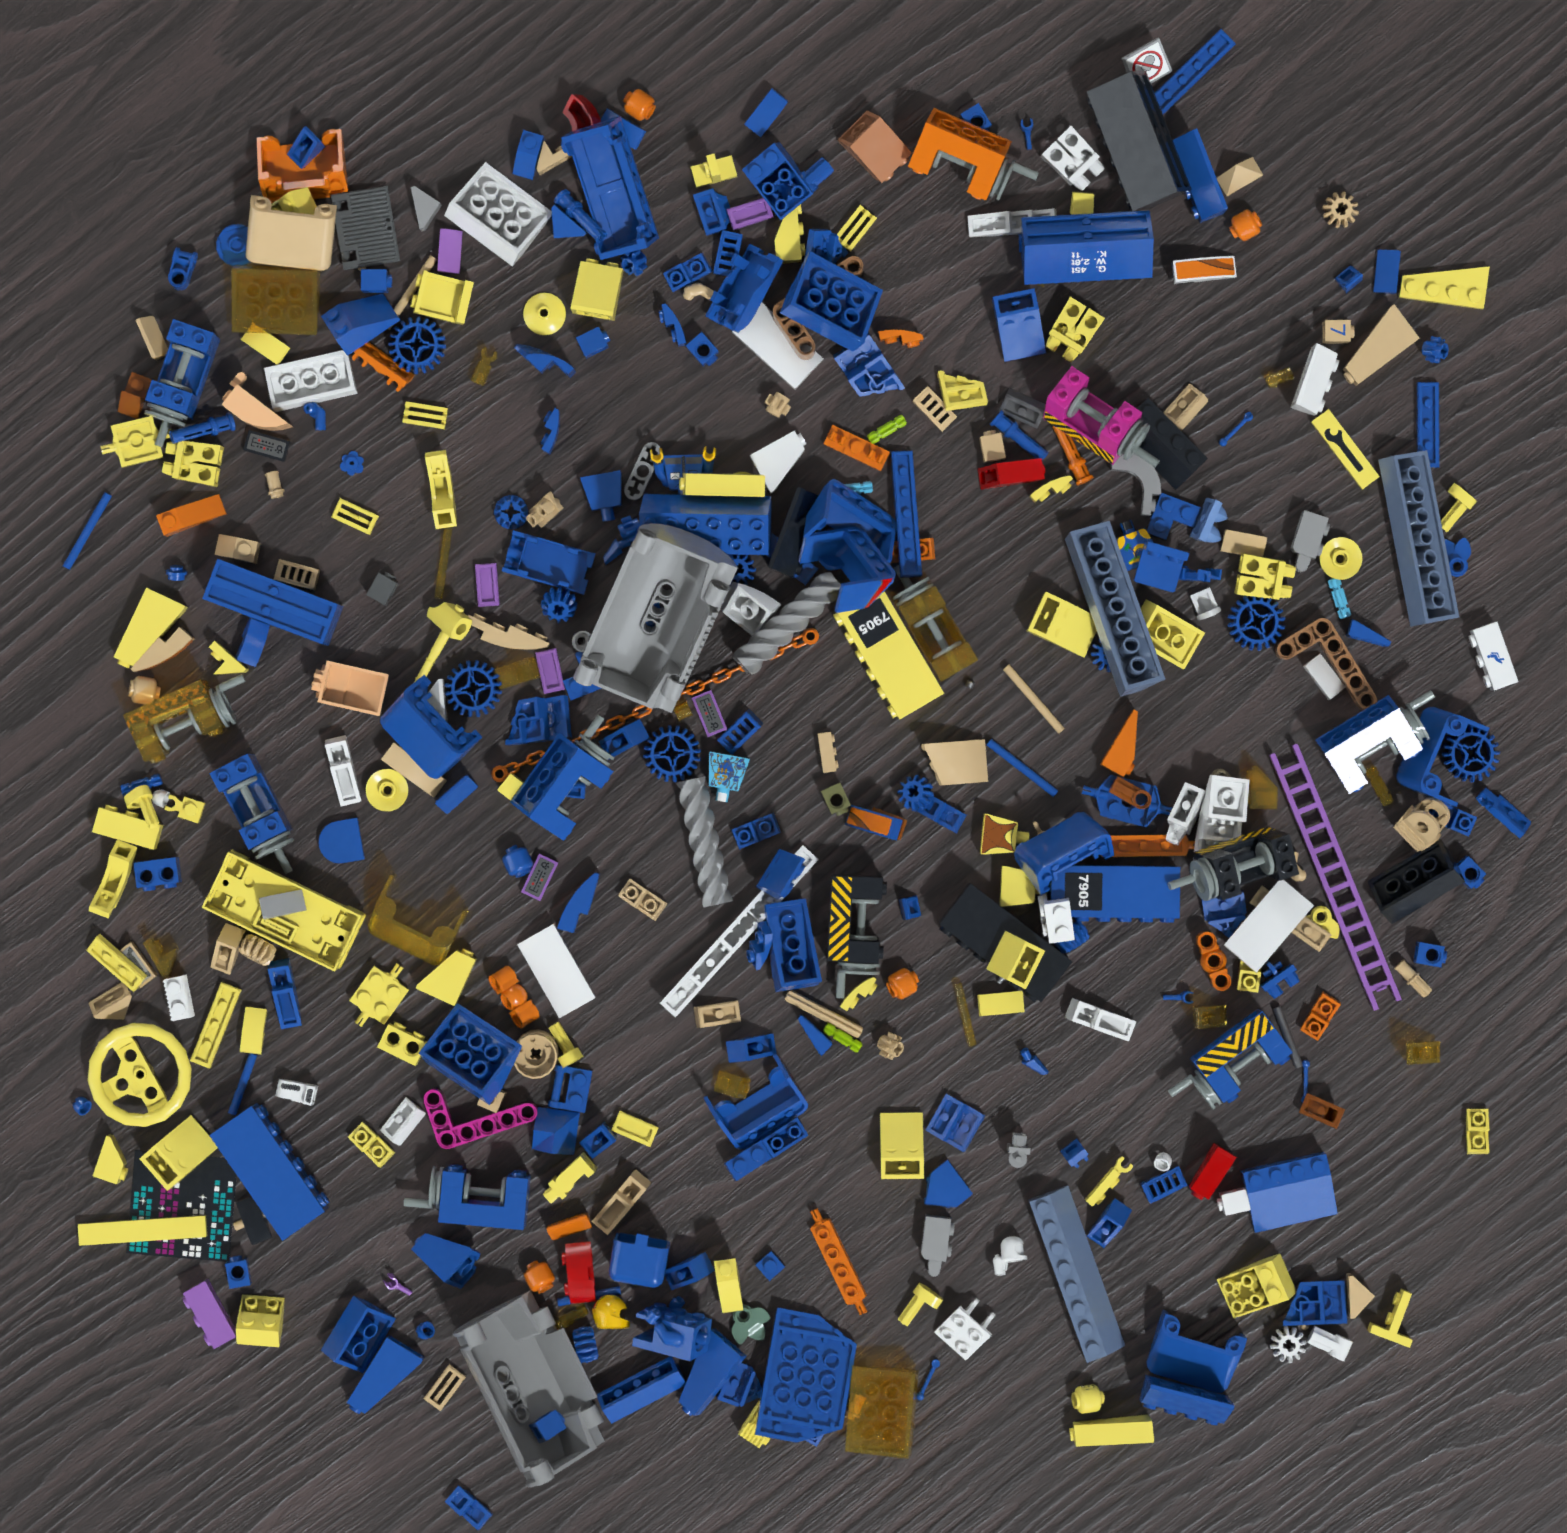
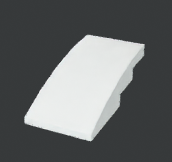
M1210 775L1200 810L1194 852L1241 836L1242 822H1246L1249 779Z
M1278 881L1224 946L1257 973L1314 905L1286 881Z

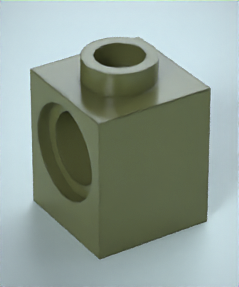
M841 783L821 791L831 814L836 813L839 816L848 812L847 807L851 805ZM834 794H839L843 798V803L838 807L833 806L830 801Z

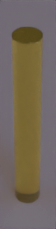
M962 983L954 984L968 1047L977 1045Z

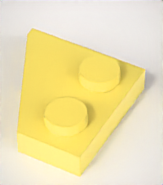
M938 371L937 377L945 411L987 405L988 399L983 382L968 380L966 377L959 375L956 378L944 374V371Z

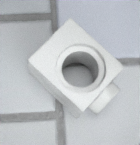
M1244 1187L1219 1193L1220 1198L1217 1199L1218 1208L1226 1216L1251 1210L1247 1191Z

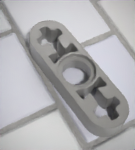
M649 442L645 444L624 488L625 495L630 500H638L644 494L655 469L654 465L651 466L649 463L641 461V459L644 457L647 460L649 454L646 450L647 448L651 449L653 446L656 447L655 451L659 455L660 446L657 443ZM645 465L649 468V474L646 477H639L637 475L639 466ZM633 477H636L639 481H645L644 485L639 483L637 487L640 493L630 496L631 492L628 488L634 487L636 481H632Z

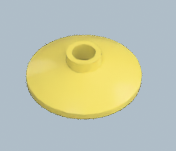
M539 293L527 301L523 316L527 327L531 331L539 335H551L563 326L566 310L564 304L557 296L550 293ZM546 309L548 315L542 317L540 315L541 310Z
M1344 537L1328 541L1320 555V565L1323 571L1329 577L1337 580L1351 578L1359 571L1362 564V552L1359 546L1351 539ZM1338 555L1343 556L1344 560L1342 563L1336 561Z
M382 769L375 772L369 778L366 784V796L370 804L376 809L393 811L405 803L408 796V784L399 772L392 769ZM386 786L391 787L392 792L390 794L384 792Z

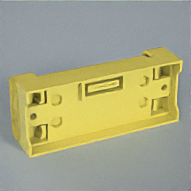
M233 849L227 853L216 880L202 908L334 972L342 967L366 917V913L351 906H345L249 860V857ZM224 880L229 882L227 886L224 884ZM302 889L306 911L267 920L263 919L259 898ZM340 935L344 937L343 941L339 940Z

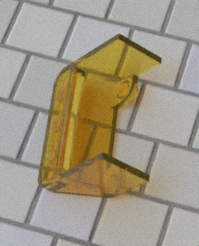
M391 874L375 904L368 923L369 932L373 936L427 963L440 965L446 960L469 911L463 910L454 930L447 926H440L434 930L430 938L393 919L397 907L395 902L387 896L397 876Z

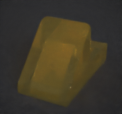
M535 657L494 669V673L499 675L496 679L497 682H502V685L499 686L500 690L540 678Z
M154 938L143 942L163 979L171 977L179 948L163 955L164 949L159 940L155 941Z
M1406 1041V1064L1440 1063V1041Z

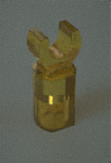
M486 347L481 351L482 360L478 361L470 380L481 386H484L492 368L490 364L498 356V353L494 352L491 358H487L485 355L487 352Z

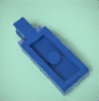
M1485 788L1476 797L1477 801L1519 839L1531 825V821L1503 796H1497Z

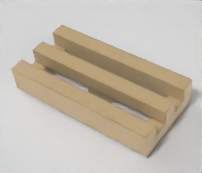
M449 1363L423 1399L441 1411L466 1378V1375L460 1373L458 1369H455ZM451 1371L453 1374L450 1376V1378L447 1380V1382L444 1384V1386L441 1388V1390L438 1392L435 1398L431 1399L430 1396L433 1394V1392L445 1378L447 1373ZM458 1376L459 1380L439 1405L437 1401L454 1378Z

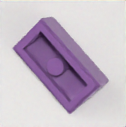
M440 228L438 272L460 274L463 231Z

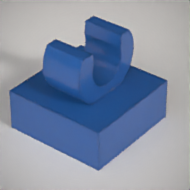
M1075 1139L1060 1151L1071 1167L1079 1168L1077 1163L1083 1158L1086 1162L1088 1161V1153L1078 1139Z

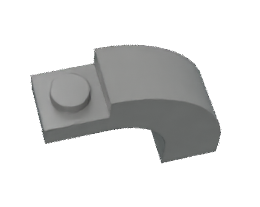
M1136 454L1127 461L1123 459L1124 455H1122L1114 465L1111 464L1110 471L1127 472L1138 479L1142 487L1141 516H1150L1151 512H1155L1156 499H1152V495H1161L1159 476L1151 464Z

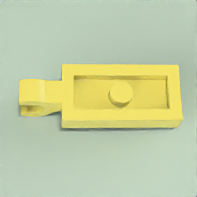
M1123 1156L1117 1159L1116 1164L1085 1198L1086 1202L1092 1207L1095 1203L1099 1205L1106 1197L1104 1193L1109 1187L1113 1189L1120 1181L1118 1178L1120 1173L1129 1172L1133 1168L1131 1163L1126 1168L1121 1166V1162L1125 1159Z

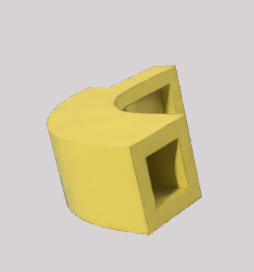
M446 450L425 453V460L430 481L435 528L457 526L453 482Z
M117 839L109 854L102 882L89 906L90 912L106 918L110 917L127 884L136 856V846Z

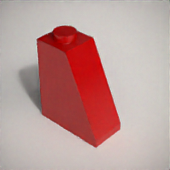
M1042 458L996 463L978 468L981 490L1045 479V466L1042 463Z
M1213 1143L1189 1185V1188L1193 1190L1191 1194L1200 1200L1204 1197L1209 1200L1237 1157Z

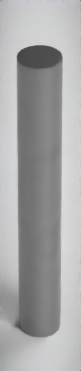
M1281 1006L1275 1007L1273 1011L1286 1044L1293 1052L1290 1056L1295 1069L1302 1067L1300 1055Z

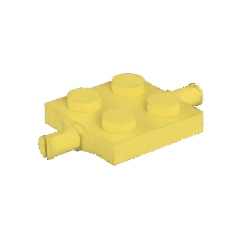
M151 416L112 425L113 443L100 446L103 455L115 451L119 457L121 468L163 458L161 447L154 445L159 431L155 427L153 417ZM171 429L168 430L166 439L170 438L169 431Z
M396 963L390 973L384 972L374 965L349 1001L358 1006L362 1011L355 1021L356 1024L360 1022L359 1026L362 1027L368 1017L375 1018L385 1025L409 991L397 979L402 969H404L402 966L399 967L398 963Z

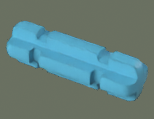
M871 481L863 482V484H860V482L844 484L858 494H861V492H864V494L873 492Z
M1334 578L1328 580L1329 587L1333 590L1331 594L1335 607L1339 609L1337 611L1339 618L1343 619L1351 616L1350 608L1346 606L1348 602L1344 589L1340 587L1342 585L1341 580Z

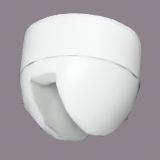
M162 789L156 790L152 794L153 803L164 808L169 801L170 792Z
M1165 1152L1159 1153L1154 1160L1155 1168L1160 1171H1168L1172 1164L1171 1156Z

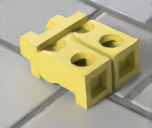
M1072 297L1067 301L1049 332V338L1045 346L1055 352L1059 344L1062 343L1068 347L1062 357L1069 362H1072L1078 354L1081 355L1105 319L1089 308L1079 325L1076 326L1075 324L1086 306Z
M181 441L175 444L167 442L166 454L176 456L174 463H163L162 473L170 475L174 479L218 487L220 468L202 465L199 462L221 466L224 447L190 441Z
M1241 553L1238 572L1257 575L1259 578L1237 574L1234 593L1277 600L1279 598H1291L1292 586L1282 585L1283 576L1294 578L1296 567L1286 564L1283 560Z
M583 1152L558 1177L555 1175L548 1183L550 1187L544 1191L543 1196L550 1203H553L558 1197L563 1200L582 1175L585 1174L589 1178L598 1167Z

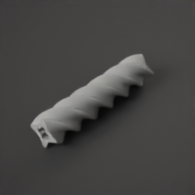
M825 572L815 577L810 587L800 591L794 601L786 604L778 616L771 618L765 624L763 630L753 634L747 644L739 647L734 652L732 658L742 667L746 674L750 673L752 675L759 672L763 661L774 658L778 647L789 644L792 641L794 632L803 631L808 626L809 618L818 617L823 612L825 604L833 603L837 600L841 584L831 572Z
M704 776L677 782L676 784L681 789L679 800L685 809V825L690 831L689 845L695 852L693 864L699 872L698 886L704 893L702 905L703 907L731 902L733 899L727 890L728 876L722 868L724 858L718 848L719 835L713 827L715 817L712 809L708 806L710 794L704 786L706 777Z

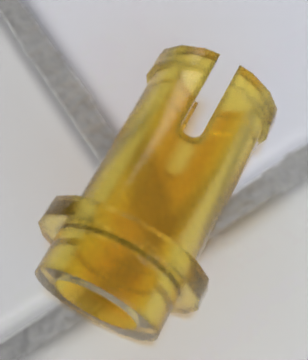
M1289 366L1273 374L1270 372L1265 377L1268 387H1273L1274 389L1277 388V385L1294 379Z

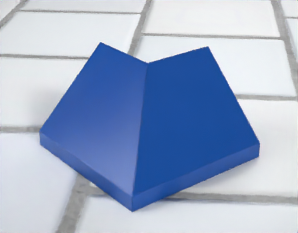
M538 1107L533 1130L532 1149L550 1154L574 1155L580 1112Z

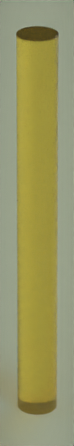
M453 527L444 528L434 598L443 599Z

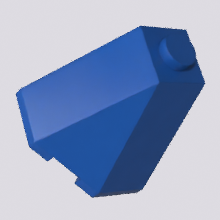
M426 1233L417 1238L415 1245L411 1249L443 1282L459 1289L474 1275L476 1271L474 1262L480 1257V1253L475 1249Z

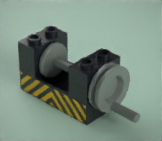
M1266 827L1192 852L1194 860L1190 863V875L1168 882V887L1170 890L1193 883L1197 894L1203 901L1214 898L1226 900L1241 895L1240 886L1267 876L1281 881L1299 875L1290 834Z
M831 874L827 961H837L838 965L842 966V969H837L836 998H844L846 974L880 975V971H876V967H880L879 959H883L884 946L880 945V942L877 941V936L865 935L866 904H878L879 900L877 899H882V895L887 893V882H883V877ZM852 903H858L856 934H850Z

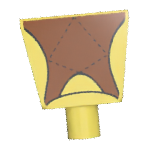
M984 814L980 854L1015 852L1016 844L1029 840V832L1017 831L1018 822Z

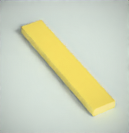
M206 1215L78 1224L79 1246L207 1237Z

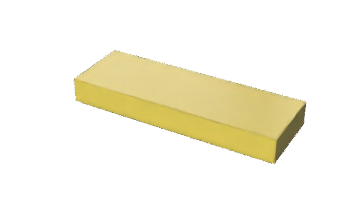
M101 934L95 937L86 950L133 992L139 988L147 977L140 968Z

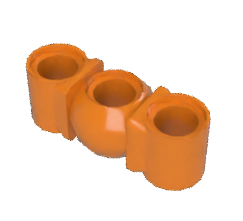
M1202 931L1196 936V944L1201 954L1200 965L1207 972L1212 987L1224 991L1231 985V978L1226 968V955L1219 949L1215 935L1208 931ZM1204 935H1209L1212 940L1211 944L1207 947L1201 944V938ZM1212 955H1216L1219 958L1218 964L1214 967L1208 964V958ZM1224 975L1226 978L1225 985L1217 986L1215 983L1217 976Z
M505 966L489 976V983L497 995L501 993L500 999L502 1004L508 1010H512L509 1014L514 1024L522 1029L539 1018V1011L531 999L527 1001L528 996L525 989L521 985L516 984L519 980L510 966Z

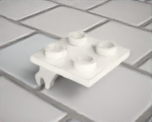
M977 1298L970 1303L966 1310L961 1306L957 1308L934 1331L935 1334L965 1360L992 1335L986 1327L995 1317L993 1312L986 1317L981 1325L970 1316V1313L980 1301Z

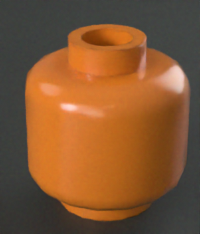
M636 89L633 92L629 91L623 100L625 103L624 110L638 121L648 120L655 111V100L641 89Z
M1246 209L1232 217V226L1229 229L1234 238L1239 237L1242 241H1247L1260 233L1262 222L1255 211L1251 212Z
M902 968L889 975L886 987L893 998L897 997L902 1000L917 991L919 979L914 971L910 972L908 969Z
M536 1260L526 1266L528 1270L524 1273V1279L531 1291L541 1294L553 1287L555 1276L546 1262L539 1263Z

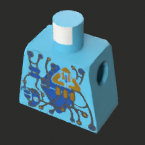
M715 752L709 753V786L717 787L715 800L728 802L730 790L739 791L750 759Z

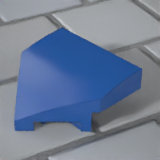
M809 229L805 258L808 252L811 251L835 264L840 257H845L848 251L842 247L838 240L839 236L832 233L831 230Z
M1241 890V895L1226 900L1214 898L1203 901L1201 899L1204 919L1228 938L1234 934L1235 929L1246 918L1245 914L1247 911L1243 890Z
M948 1160L929 1174V1177L926 1178L927 1190L924 1205L955 1208L973 1194Z
M742 1362L718 1392L717 1400L742 1407L750 1401L761 1398L762 1387L753 1367Z

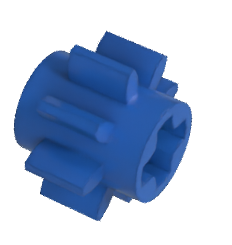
M640 250L626 253L621 257L622 268L628 275L634 273L635 276H638L648 267L646 265V256Z
M1431 336L1430 341H1425L1422 346V354L1426 356L1425 360L1432 363H1440V359H1445L1449 352L1448 344L1445 343V339Z
M629 515L621 519L622 524L618 525V529L622 539H629L631 543L637 535L639 521L637 518L631 519Z

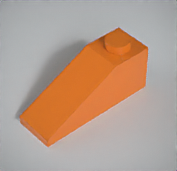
M217 494L156 515L163 535L168 537L227 513L220 495Z
M1135 709L1131 711L1100 765L1120 777H1124L1125 774L1129 776L1135 766L1132 763L1135 759L1138 711Z

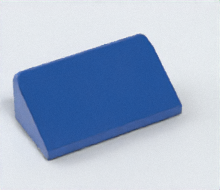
M1377 250L1373 292L1395 294L1397 292L1400 250Z
M465 775L443 794L435 804L448 814L475 791L478 785L469 775Z

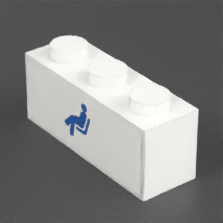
M1498 622L1470 630L1469 641L1472 648L1475 647L1477 650L1476 661L1479 668L1483 667L1485 686L1487 688L1490 687V690L1493 691L1517 683L1518 679Z

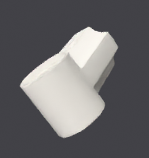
M1314 1325L1308 1336L1307 1343L1326 1351L1327 1354L1341 1361H1345L1353 1341L1338 1334L1334 1335Z

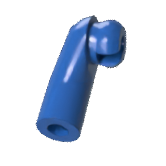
M315 402L306 403L303 409L306 414L315 419V430H326L325 410Z

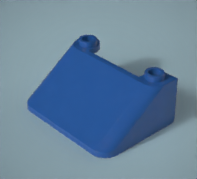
M1162 1310L1147 1358L1149 1371L1212 1392H1224L1230 1384L1247 1342L1246 1336L1239 1333V1336L1230 1337L1225 1349L1178 1335L1180 1330L1179 1320L1175 1316L1170 1315L1166 1310Z

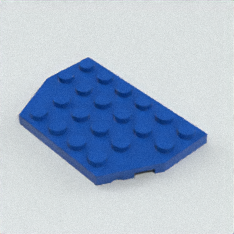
M776 1308L754 1435L797 1443L843 1429L857 1344L827 1323L819 1315Z

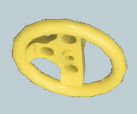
M131 1023L112 1030L98 1042L89 1060L88 1084L94 1101L108 1117L124 1125L147 1127L165 1121L181 1108L190 1090L192 1068L186 1049L172 1033L154 1024ZM133 1036L151 1037L165 1044L174 1055L179 1070L178 1084L169 1101L154 1074L153 1067L146 1060ZM113 1048L121 1060L117 1076L102 1083V1063L108 1051ZM132 1049L136 1052L137 1057L135 1061L127 1060V1050ZM140 1070L144 1072V1077L138 1076ZM120 1078L128 1081V1088L126 1090L118 1088L117 1082ZM148 1087H154L157 1090V1096L154 1099L146 1095ZM126 1094L142 1098L148 1113H129L115 1106L113 1102Z

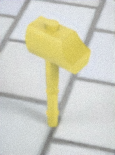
M444 602L438 607H429L427 617L441 629V632L414 682L423 675L427 677L449 637L462 640L469 632L472 619L463 612L464 608L460 605Z

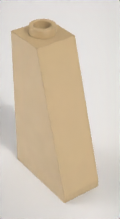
M1395 304L1385 312L1343 368L1345 372L1343 375L1349 384L1353 383L1357 386L1420 339Z

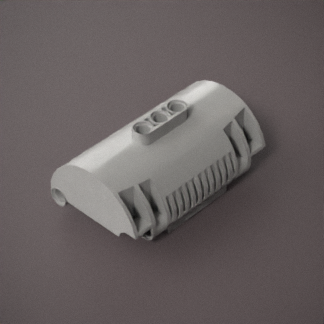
M650 523L639 526L637 535L631 544L581 657L579 666L574 673V680L584 686H591L593 684L648 708H660L672 713L729 591L730 584L738 569L735 562L723 550L691 532L664 524ZM668 584L672 589L665 590L662 585ZM659 602L663 604L664 607L656 608L654 604ZM653 621L656 625L651 627L645 622Z
M531 1290L484 1312L452 1333L458 1339L461 1346L459 1349L519 1471L523 1472L527 1480V1487L540 1486L549 1482L555 1477V1474L605 1442L597 1426L604 1422L596 1403L593 1404L592 1399L597 1398V1395L564 1328L556 1329L554 1325L556 1322L548 1306L539 1308ZM556 1410L561 1413L565 1420L566 1429L546 1442L539 1443L529 1424L550 1411Z

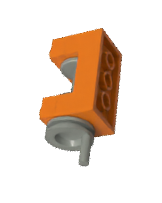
M933 108L925 123L908 165L914 172L928 175L931 167L937 168L942 157L968 168L970 172L966 182L970 183L967 193H970L972 197L979 200H987L988 196L992 198L995 194L997 195L996 200L999 201L1012 171L1035 181L1039 172L1020 165L1014 160L1012 164L1008 163L1009 158L1006 157L1012 141L936 108Z

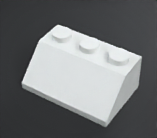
M1318 343L1311 347L1290 408L1313 416L1317 415L1318 412H1322L1325 400L1322 398L1325 392H1329L1332 380L1329 379L1332 372H1336L1339 360L1336 359L1338 355L1336 352Z

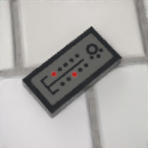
M249 430L243 450L285 462L291 442Z

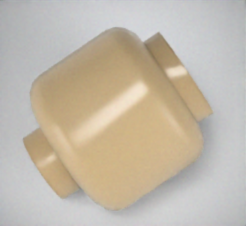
M137 676L134 680L130 681L128 696L131 697L134 703L151 705L154 699H159L161 687L157 686L154 678Z

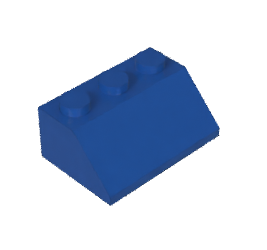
M353 1296L321 1351L333 1362L364 1373L396 1318L372 1303Z

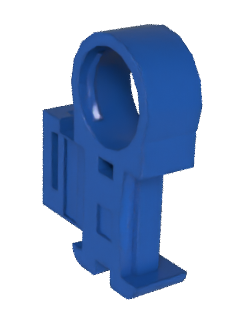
M1182 565L1185 568L1181 569L1178 579L1202 582L1221 580L1222 570L1206 568L1205 570L1198 569V573H1196L1195 570Z

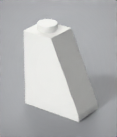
M793 431L750 455L759 474L765 475V485L770 494L775 492L805 451L803 446L806 445V442L801 433L797 435Z

